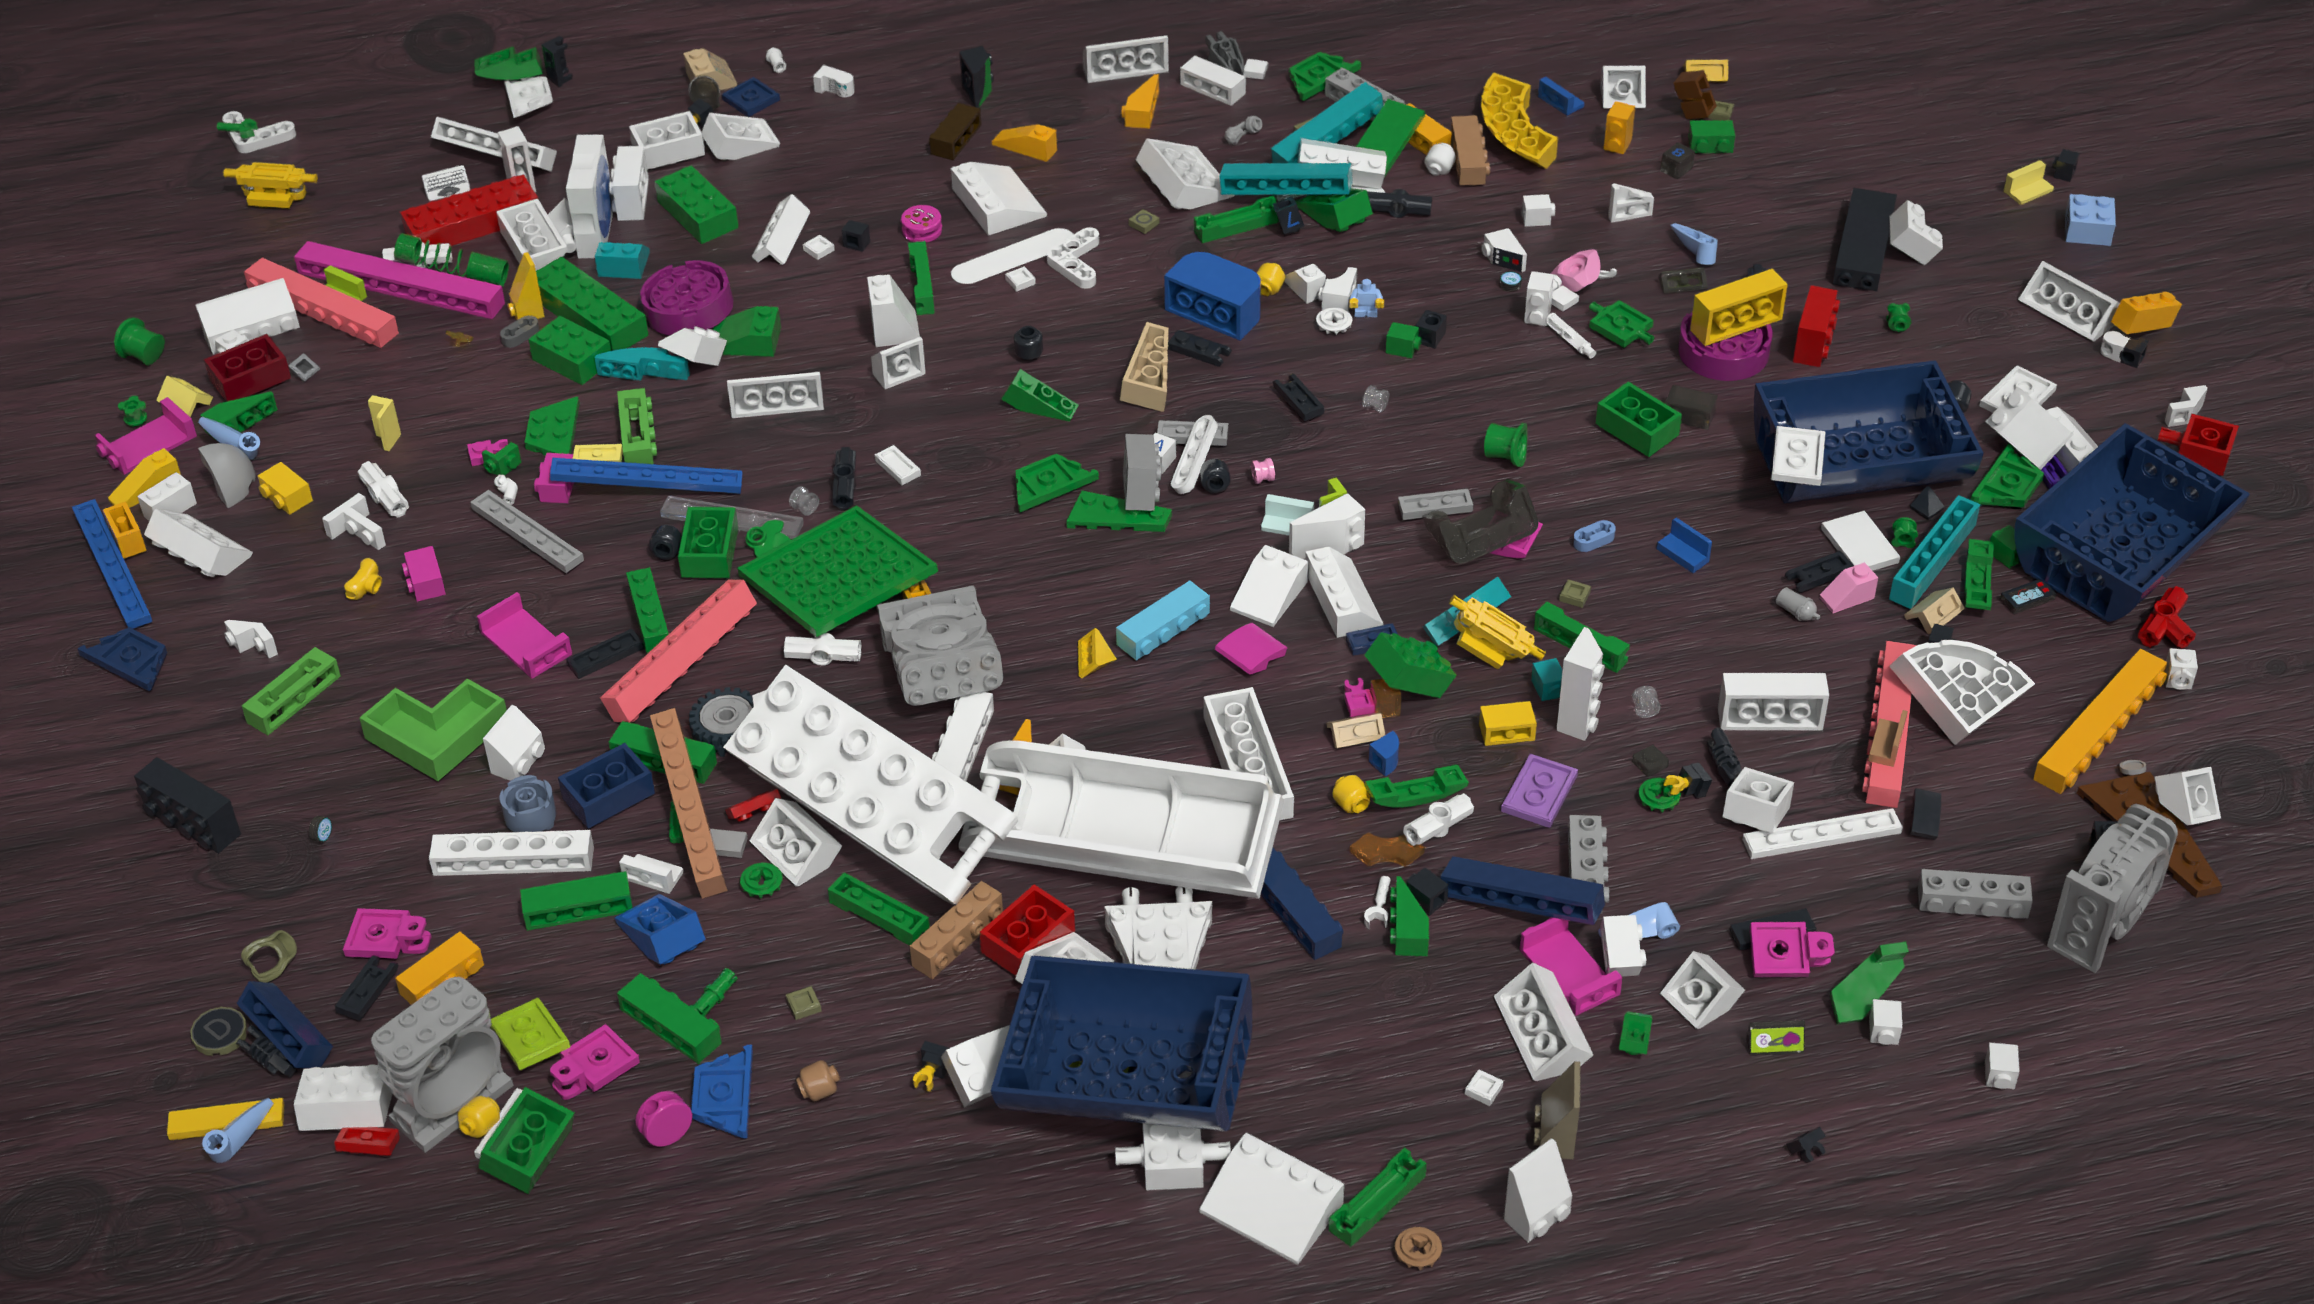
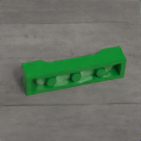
M1274 196L1259 199L1250 206L1217 215L1208 213L1194 217V232L1203 244L1279 223L1272 205L1276 203V199Z
M926 241L908 243L911 271L916 273L917 285L914 287L917 315L935 314Z
M1549 602L1544 603L1536 611L1534 630L1571 649L1585 627L1590 630L1603 653L1602 665L1617 673L1628 662V657L1625 654L1629 650L1630 644L1614 636L1602 635L1564 615L1563 609Z
M845 872L828 888L829 903L845 912L851 911L878 925L909 946L920 937L921 933L923 934L930 928L929 917Z
M1404 1147L1390 1160L1387 1167L1349 1203H1344L1329 1217V1232L1352 1247L1426 1177L1427 1163L1422 1159H1419L1417 1162L1413 1160L1411 1152ZM1344 1224H1346V1225H1348L1349 1227H1347L1346 1229H1344L1342 1226H1343Z

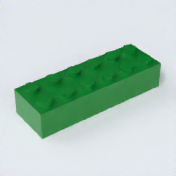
M563 257L555 259L536 271L542 306L557 317L562 316L609 340L611 351L627 349L649 336L645 314Z

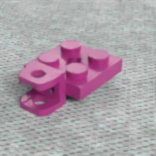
M358 908L343 951L347 957H372L375 955L380 958L397 959L400 949L402 953L408 954L426 952L431 940V934L424 930L427 924L425 918L411 916L409 910ZM378 931H382L380 935L372 936L374 934H377ZM416 940H423L421 944H414Z
M1805 922L1750 923L1754 977H1808L1810 974L1809 967L1828 965L1831 961L1830 957L1834 954L1833 936L1827 932H1807L1806 935ZM1776 944H1781V948L1786 949L1787 952L1777 955L1773 949H1775Z
M605 1024L561 1052V1060L550 1068V1073L555 1078L552 1083L553 1089L564 1100L571 1099L587 1089L586 1084L595 1092L639 1064V1055ZM598 1055L600 1057L606 1056L605 1059L600 1061L595 1059V1057ZM563 1085H572L570 1089L562 1088Z

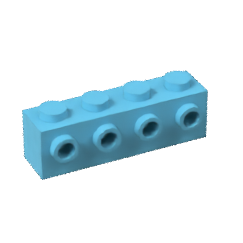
M1188 581L1117 626V646L1135 660L1149 654L1153 649L1168 642L1173 636L1186 630L1190 625L1205 618L1210 613V595L1193 582Z

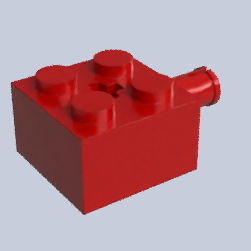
M2191 414L2186 431L2182 433L2161 427L2158 441L2179 446V454L2209 471L2223 476L2239 426Z

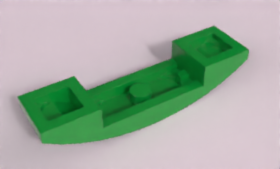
M1969 539L1965 571V607L1991 610V567L1994 542Z
M1459 765L1436 768L1433 776L1397 783H1392L1389 777L1365 781L1364 786L1376 804L1388 807H1411L1450 796L1467 787L1469 782Z

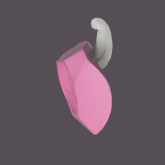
M1591 249L1578 252L1559 263L1550 274L1557 275L1561 279V286H1565L1572 292H1577L1596 281L1597 278L1606 279L1614 277L1617 274V270H1600L1598 253L1596 250Z

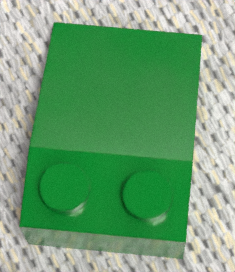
M1351 188L1349 194H1309L1295 201L1300 210L1325 228L1336 229L1337 232L1349 229V225L1365 221L1366 217L1373 214L1366 189Z
M756 306L726 317L722 322L714 326L712 330L719 332V337L727 340L722 355L774 357L781 330L779 307Z

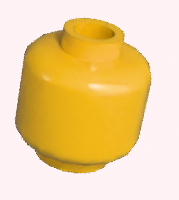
M1264 263L1256 272L1261 280V295L1269 296L1279 292L1285 281V274L1278 264Z
M1356 775L1339 778L1335 783L1332 793L1333 799L1347 813H1360L1364 811L1370 803L1371 796L1364 786L1365 783Z
M474 1097L458 1111L459 1127L466 1135L482 1138L500 1120L498 1104L489 1097Z

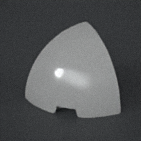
M223 443L209 444L198 448L202 463L212 474L217 494L226 507L230 508L244 499L249 493L251 482H255L256 477L254 467L248 456L238 447Z

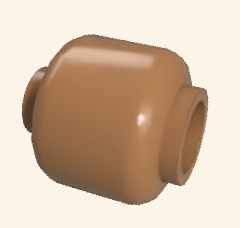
M820 1060L800 1070V1077L796 1078L805 1099L809 1097L812 1101H818L837 1091L836 1082L840 1080V1077L834 1065L829 1067L825 1061Z

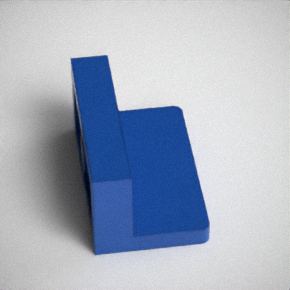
M1544 77L1539 80L1538 97L1566 116L1584 107L1582 100L1549 78Z
M1678 518L1672 520L1670 534L1657 542V550L1692 573L1702 568L1710 560L1712 541Z

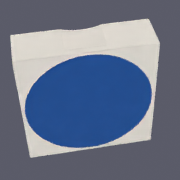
M577 135L572 165L569 171L566 192L578 258H595L599 242H608L613 216L612 199L614 197L610 195L609 191L611 179L603 135Z

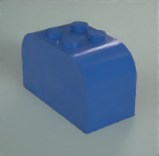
M1195 252L1184 256L1164 275L1165 310L1240 341L1260 320L1261 280L1259 275L1249 268L1210 253Z

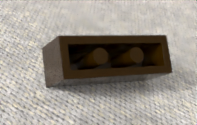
M957 103L949 111L944 121L940 122L935 132L930 135L928 143L931 155L954 161L982 126L981 109Z

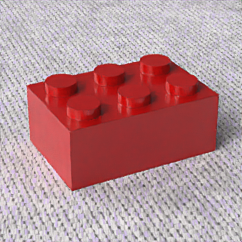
M1810 286L1798 328L1794 363L1820 367L1822 359H1827L1830 347L1828 345L1832 343L1834 333L1832 331H1835L1836 315L1840 306V300L1836 299L1838 290Z
M1034 884L980 931L981 953L1017 976L1025 952L1075 932L1074 910Z

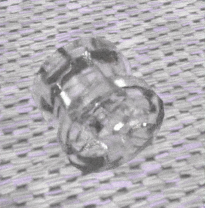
M1370 385L1363 396V406L1367 408L1373 407L1375 411L1383 412L1389 400V391L1384 389L1380 391L1377 390V387Z
M800 486L792 492L789 504L794 509H799L803 515L808 516L817 509L819 497L815 493H809L807 488Z
M1642 686L1633 692L1632 700L1638 716L1649 718L1659 713L1661 706L1657 699L1658 695L1655 688Z

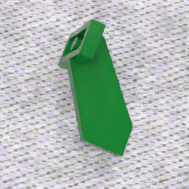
M1906 942L1880 945L1829 993L1837 1025L1859 1022L1864 1019L1871 1010L1873 999L1879 1000L1905 967L1903 958L1909 952Z

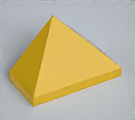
M1094 628L1078 640L1079 677L1084 678L1117 660L1098 629Z

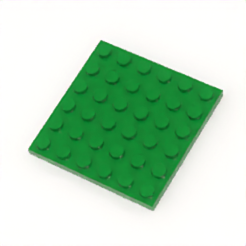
M858 506L841 513L737 568L741 578L816 637L846 623L855 616L868 611L881 602L887 601L892 596L907 590L909 587L938 572L937 564Z

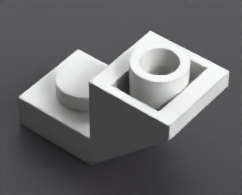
M2206 385L2184 388L2180 402L2169 403L2165 417V423L2168 427L2186 425L2190 420L2191 414L2197 415L2204 403L2207 392Z
M236 620L224 622L227 629L224 635L230 646L234 645L240 653L256 646L258 651L263 650L268 658L278 655L273 636L262 623Z

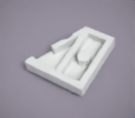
M1612 184L1608 218L1612 223L1651 216L1654 197L1649 192Z

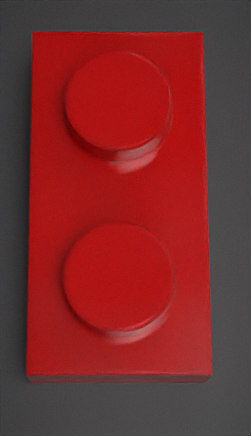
M771 789L725 809L728 819L737 818L738 821H742L753 816L751 811L758 808L761 811L768 810L775 798H782L778 789Z
M379 1127L342 1128L334 1141L336 1151L390 1156L400 1139L399 1129Z

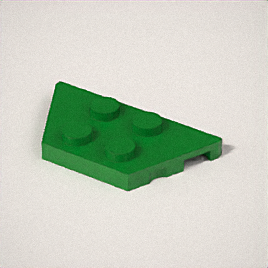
M1318 52L1289 68V76L1300 99L1304 101L1325 89L1327 77L1341 68L1355 73L1361 69V62L1355 60L1353 64L1343 62L1344 57Z
M573 397L530 411L525 437L526 449L540 452L544 456L547 453L571 454L580 405L579 397Z
M2008 444L1972 494L1971 501L1982 505L2024 507L2042 482L2044 473L2038 467L2032 465L2031 461L2025 456L2020 458L2014 452L2015 447Z
M1059 454L1051 455L1015 471L1019 512L1025 511L1099 479V472L1095 469H1092L1091 472L1081 468L1080 463L1067 460L1066 457Z

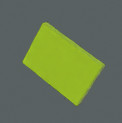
M539 998L491 1019L492 1025L490 1028L497 1034L499 1041L519 1071L571 1047L568 1038Z

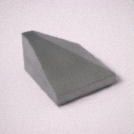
M304 353L288 365L289 369L303 382H306L320 370V367Z

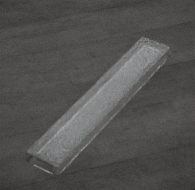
M668 496L660 513L662 518L685 521L688 507L735 506ZM736 507L738 530L748 532L752 527H762L767 521L780 520L784 522L781 533L790 539H794L798 536L804 524L802 517Z

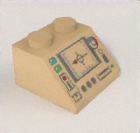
M694 49L683 53L686 74L698 96L737 86V82L725 60L705 49Z

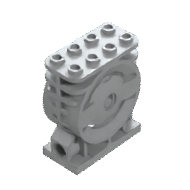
M974 585L877 605L883 648L885 652L892 653L897 679L905 701L908 704L918 706L990 691L998 688L1003 682L1001 655L993 636L987 631L986 619L982 615L977 602Z
M2131 805L2127 809L2126 814L2122 815L2118 820V823L2109 827L2099 838L2079 872L2071 870L2066 876L2047 947L2096 973L2101 967L2109 938L2112 937L2119 940L2125 936L2142 915L2154 894H2157L2161 889L2178 835L2174 822L2143 805Z
M452 977L445 980L378 1029L371 1038L372 1046L375 1049V1056L378 1059L379 1076L390 1087L393 1095L398 1098L393 1112L388 1115L390 1122L425 1153L459 1128L458 1111L476 1096L489 1097L495 1100L513 1087L512 1079L503 1072L499 1058L500 1041L497 1034L490 1029L492 1024L487 1000L481 992L461 977Z

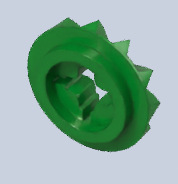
M1664 778L1649 779L1639 788V799L1642 800L1643 806H1650L1651 811L1660 809L1663 813L1665 809L1673 810L1674 806L1679 804L1681 793L1679 792L1676 795L1670 794L1673 786H1664ZM1663 791V796L1660 799H1656L1655 796H1658Z
M770 863L753 864L746 868L740 877L743 892H748L750 897L758 895L762 898L766 894L772 896L773 891L780 890V885L783 882L780 869ZM761 876H764V884L759 885L758 882L760 881Z

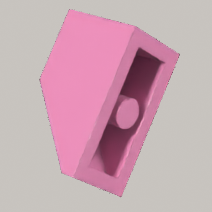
M1865 562L1844 569L1820 594L1819 598L1832 613L1842 611L1874 599L1878 577Z

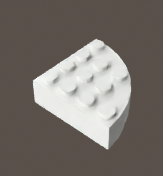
M1941 640L1939 643L1917 645L1904 652L1889 666L1954 745L1958 744L2035 685L2011 661L2007 663L1997 657L1996 652L1964 641Z

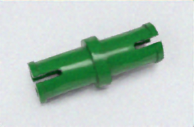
M724 968L716 980L704 988L703 995L692 1006L701 1015L706 1017L707 1013L716 1003H721L724 999V994L738 980L737 976H734L735 973L730 969Z

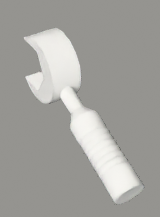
M1388 876L1380 877L1375 898L1377 905L1368 908L1364 913V925L1368 930L1370 928V921L1375 918L1384 921L1385 928L1388 925V913L1385 909L1381 908L1386 902L1391 881Z

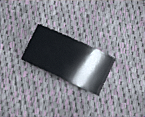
M1914 789L1910 835L1933 840L1937 839L1941 814V793Z

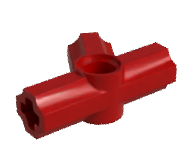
M2178 586L2168 588L2161 600L2155 603L2153 612L2138 633V638L2142 641L2143 645L2150 648L2154 645L2158 646L2164 635H2166L2177 647L2182 649L2195 639L2196 633L2178 616L2188 600V595L2184 592L2183 588Z

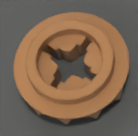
M1413 1227L1406 1229L1397 1237L1395 1252L1398 1255L1399 1262L1404 1261L1408 1268L1417 1266L1421 1270L1427 1265L1432 1267L1436 1260H1440L1442 1243L1433 1231L1423 1227ZM1413 1245H1416L1418 1248L1424 1247L1423 1253L1419 1251L1413 1252Z

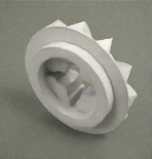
M1341 308L1324 309L1316 317V325L1319 326L1321 331L1326 330L1327 334L1334 332L1337 335L1338 332L1345 333L1346 329L1351 328L1352 316Z

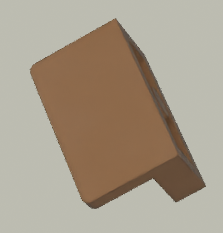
M1902 710L1899 723L1879 718L1868 761L1894 767L1908 711Z

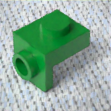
M510 442L496 454L487 450L482 452L484 468L489 473H494L497 476H505L521 463L518 445Z
M1625 1012L1619 1050H1623L1631 1055L1647 1054L1652 1025L1651 1015Z

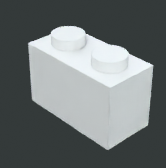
M1531 272L1527 287L1524 323L1547 326L1545 321L1551 311L1554 274Z
M177 472L137 496L143 516L149 521L154 509L182 513L197 504L191 483Z
M1636 915L1603 917L1600 931L1606 974L1617 970L1621 976H1639L1642 966L1646 965V955L1644 949L1640 950L1639 941L1642 940L1643 934L1641 924H1637Z

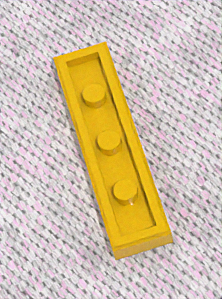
M283 1098L270 1099L273 1105L256 1130L283 1126ZM260 1101L171 1111L168 1117L169 1140L200 1137L213 1130L222 1131L236 1117Z

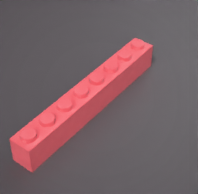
M261 258L244 271L248 288L283 278L295 310L315 318L317 321L326 323L335 329L344 331L351 336L364 340L369 344L382 348L399 334L395 316L267 259Z
M727 580L600 697L614 722L625 721L631 723L639 717V713L654 704L655 699L662 692L670 689L672 683L678 677L686 674L688 668L694 662L702 659L703 654L709 648L718 644L719 639L725 633L733 630L735 624L740 619L750 614V610L757 602L744 580Z
M1886 641L1885 651L1880 650L1878 665H1882V668L1877 669L1875 682L1880 683V686H1875L1873 700L1878 701V704L1873 703L1871 718L1876 719V722L1871 721L1869 736H1875L1879 718L1899 723L1902 710L1908 712L1894 767L1868 761L1869 758L1866 759L1864 773L1869 774V777H1864L1862 792L1867 793L1866 803L1898 807L1912 693L1889 666L1900 655L1917 645ZM1870 739L1867 747V755L1870 754V750L1873 743V740Z

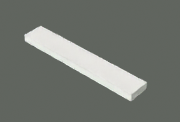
M1892 808L1776 828L1773 833L1763 831L1745 833L1742 840L1750 858L1755 859L1901 834L1902 826Z

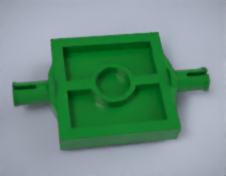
M1620 300L1607 307H1602L1595 301L1590 304L1589 310L1598 315L1590 320L1589 328L1623 348L1636 339H1641L1649 345L1653 342L1654 336L1647 333L1653 327V319Z

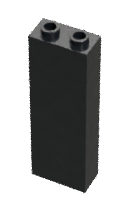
M1853 188L1836 263L1833 285L1878 291L1890 233V216L1894 213L1897 194Z

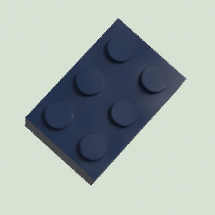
M626 743L558 777L562 799L588 829L655 794L651 772Z

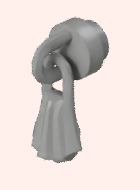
M1249 116L1246 122L1229 127L1225 131L1224 138L1229 144L1236 145L1247 132L1257 133L1262 128V121L1257 116Z

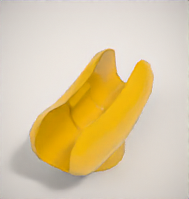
M363 559L358 572L344 584L345 595L348 599L358 600L367 592L376 594L380 589L382 577L378 575V566L373 559Z

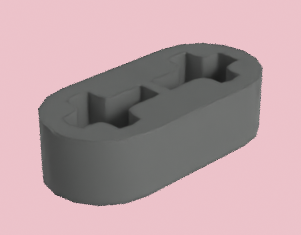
M525 316L503 328L500 332L503 346L509 348L516 347L539 332L538 319L534 316Z

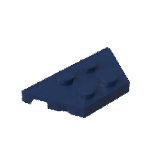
M130 627L118 631L114 635H108L99 639L100 644L88 649L85 645L78 648L81 657L148 691L152 689L167 654L165 645Z

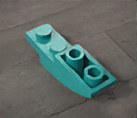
M627 348L595 356L597 373L601 376L641 381L643 375L688 380L690 375L688 360L681 356L669 355V350L664 348Z
M1496 577L1464 598L1463 601L1467 602L1473 597L1481 603L1486 601L1496 608L1509 599L1511 595L1499 577ZM1452 606L1422 626L1434 645L1439 646L1460 632L1454 625L1455 618L1460 612L1456 607Z

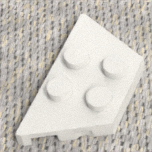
M528 77L521 79V81L504 80L513 118L553 102L547 77Z

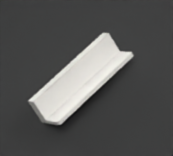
M793 194L777 205L752 255L757 262L769 254L781 265L786 262L810 213V210Z

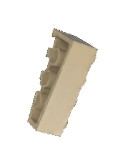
M1146 322L1122 381L1120 401L1164 412L1167 395L1168 327Z

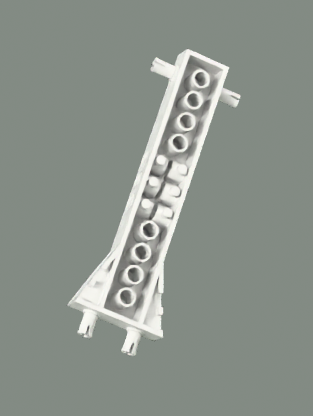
M1178 886L1175 890L1177 903L1139 904V890L1132 888V896L1130 897L1129 888H1126L1122 891L1123 905L1105 906V927L1108 933H1111L1115 948L1120 952L1123 963L1196 969L1199 953L1205 944L1206 933L1212 924V901L1193 902L1192 888H1185L1186 894H1183V887ZM1182 1072L1178 1077L1188 1078L1192 1073ZM1143 1123L1144 1144H1141V1147H1115L1116 1166L1125 1164H1142V1167L1145 1166L1146 1190L1203 1188V1164H1205V1161L1227 1160L1230 1154V1142L1204 1144V1141H1201L1200 1129Z

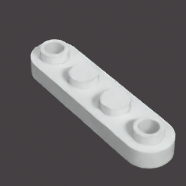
M1211 415L1200 417L1192 428L1171 480V486L1178 494L1192 491L1197 481L1201 466L1205 461L1218 428V423Z

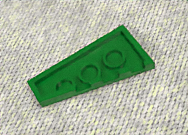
M1081 491L1066 523L1067 528L1075 529L1076 525L1087 526V529H1097V526H1111V530L1133 527L1134 531L1165 532L1172 517V509L1155 506L1154 511L1126 510L1125 499Z

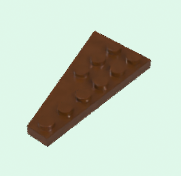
M2151 772L2078 787L2076 794L2082 799L2087 798L2094 804L2093 808L2099 814L2104 813L2112 821L2118 822L2121 816L2126 814L2127 809L2133 804L2143 805L2173 821L2177 827L2178 835L2167 867L2173 873L2172 878L2195 898L2221 892L2222 884L2182 821L2159 802L2155 789L2156 781Z

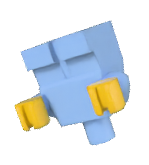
M1365 279L1362 281V284H1357V287L1353 290L1349 299V308H1355V317H1365V315L1367 317H1377V308H1384L1383 296L1380 290L1376 288V285L1371 284V280Z

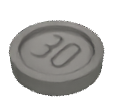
M2126 760L2120 763L2119 769L2124 774L2138 775L2146 771V763L2140 760Z

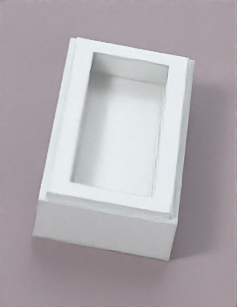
M894 445L875 454V461L901 485L921 476V469Z

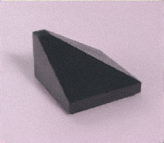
M1927 486L1910 505V508L1929 520L1944 510V505L1932 488Z

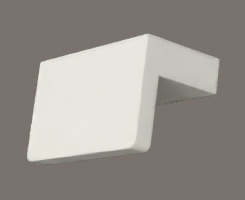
M637 854L635 858L624 855L619 862L621 872L627 871L628 881L670 894L683 874L682 867Z

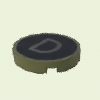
M219 1007L210 1009L201 1014L192 1025L190 1031L193 1045L199 1052L205 1055L213 1056L212 1053L228 1054L239 1047L236 1045L239 1039L245 1040L247 1036L246 1020L239 1011L233 1008Z

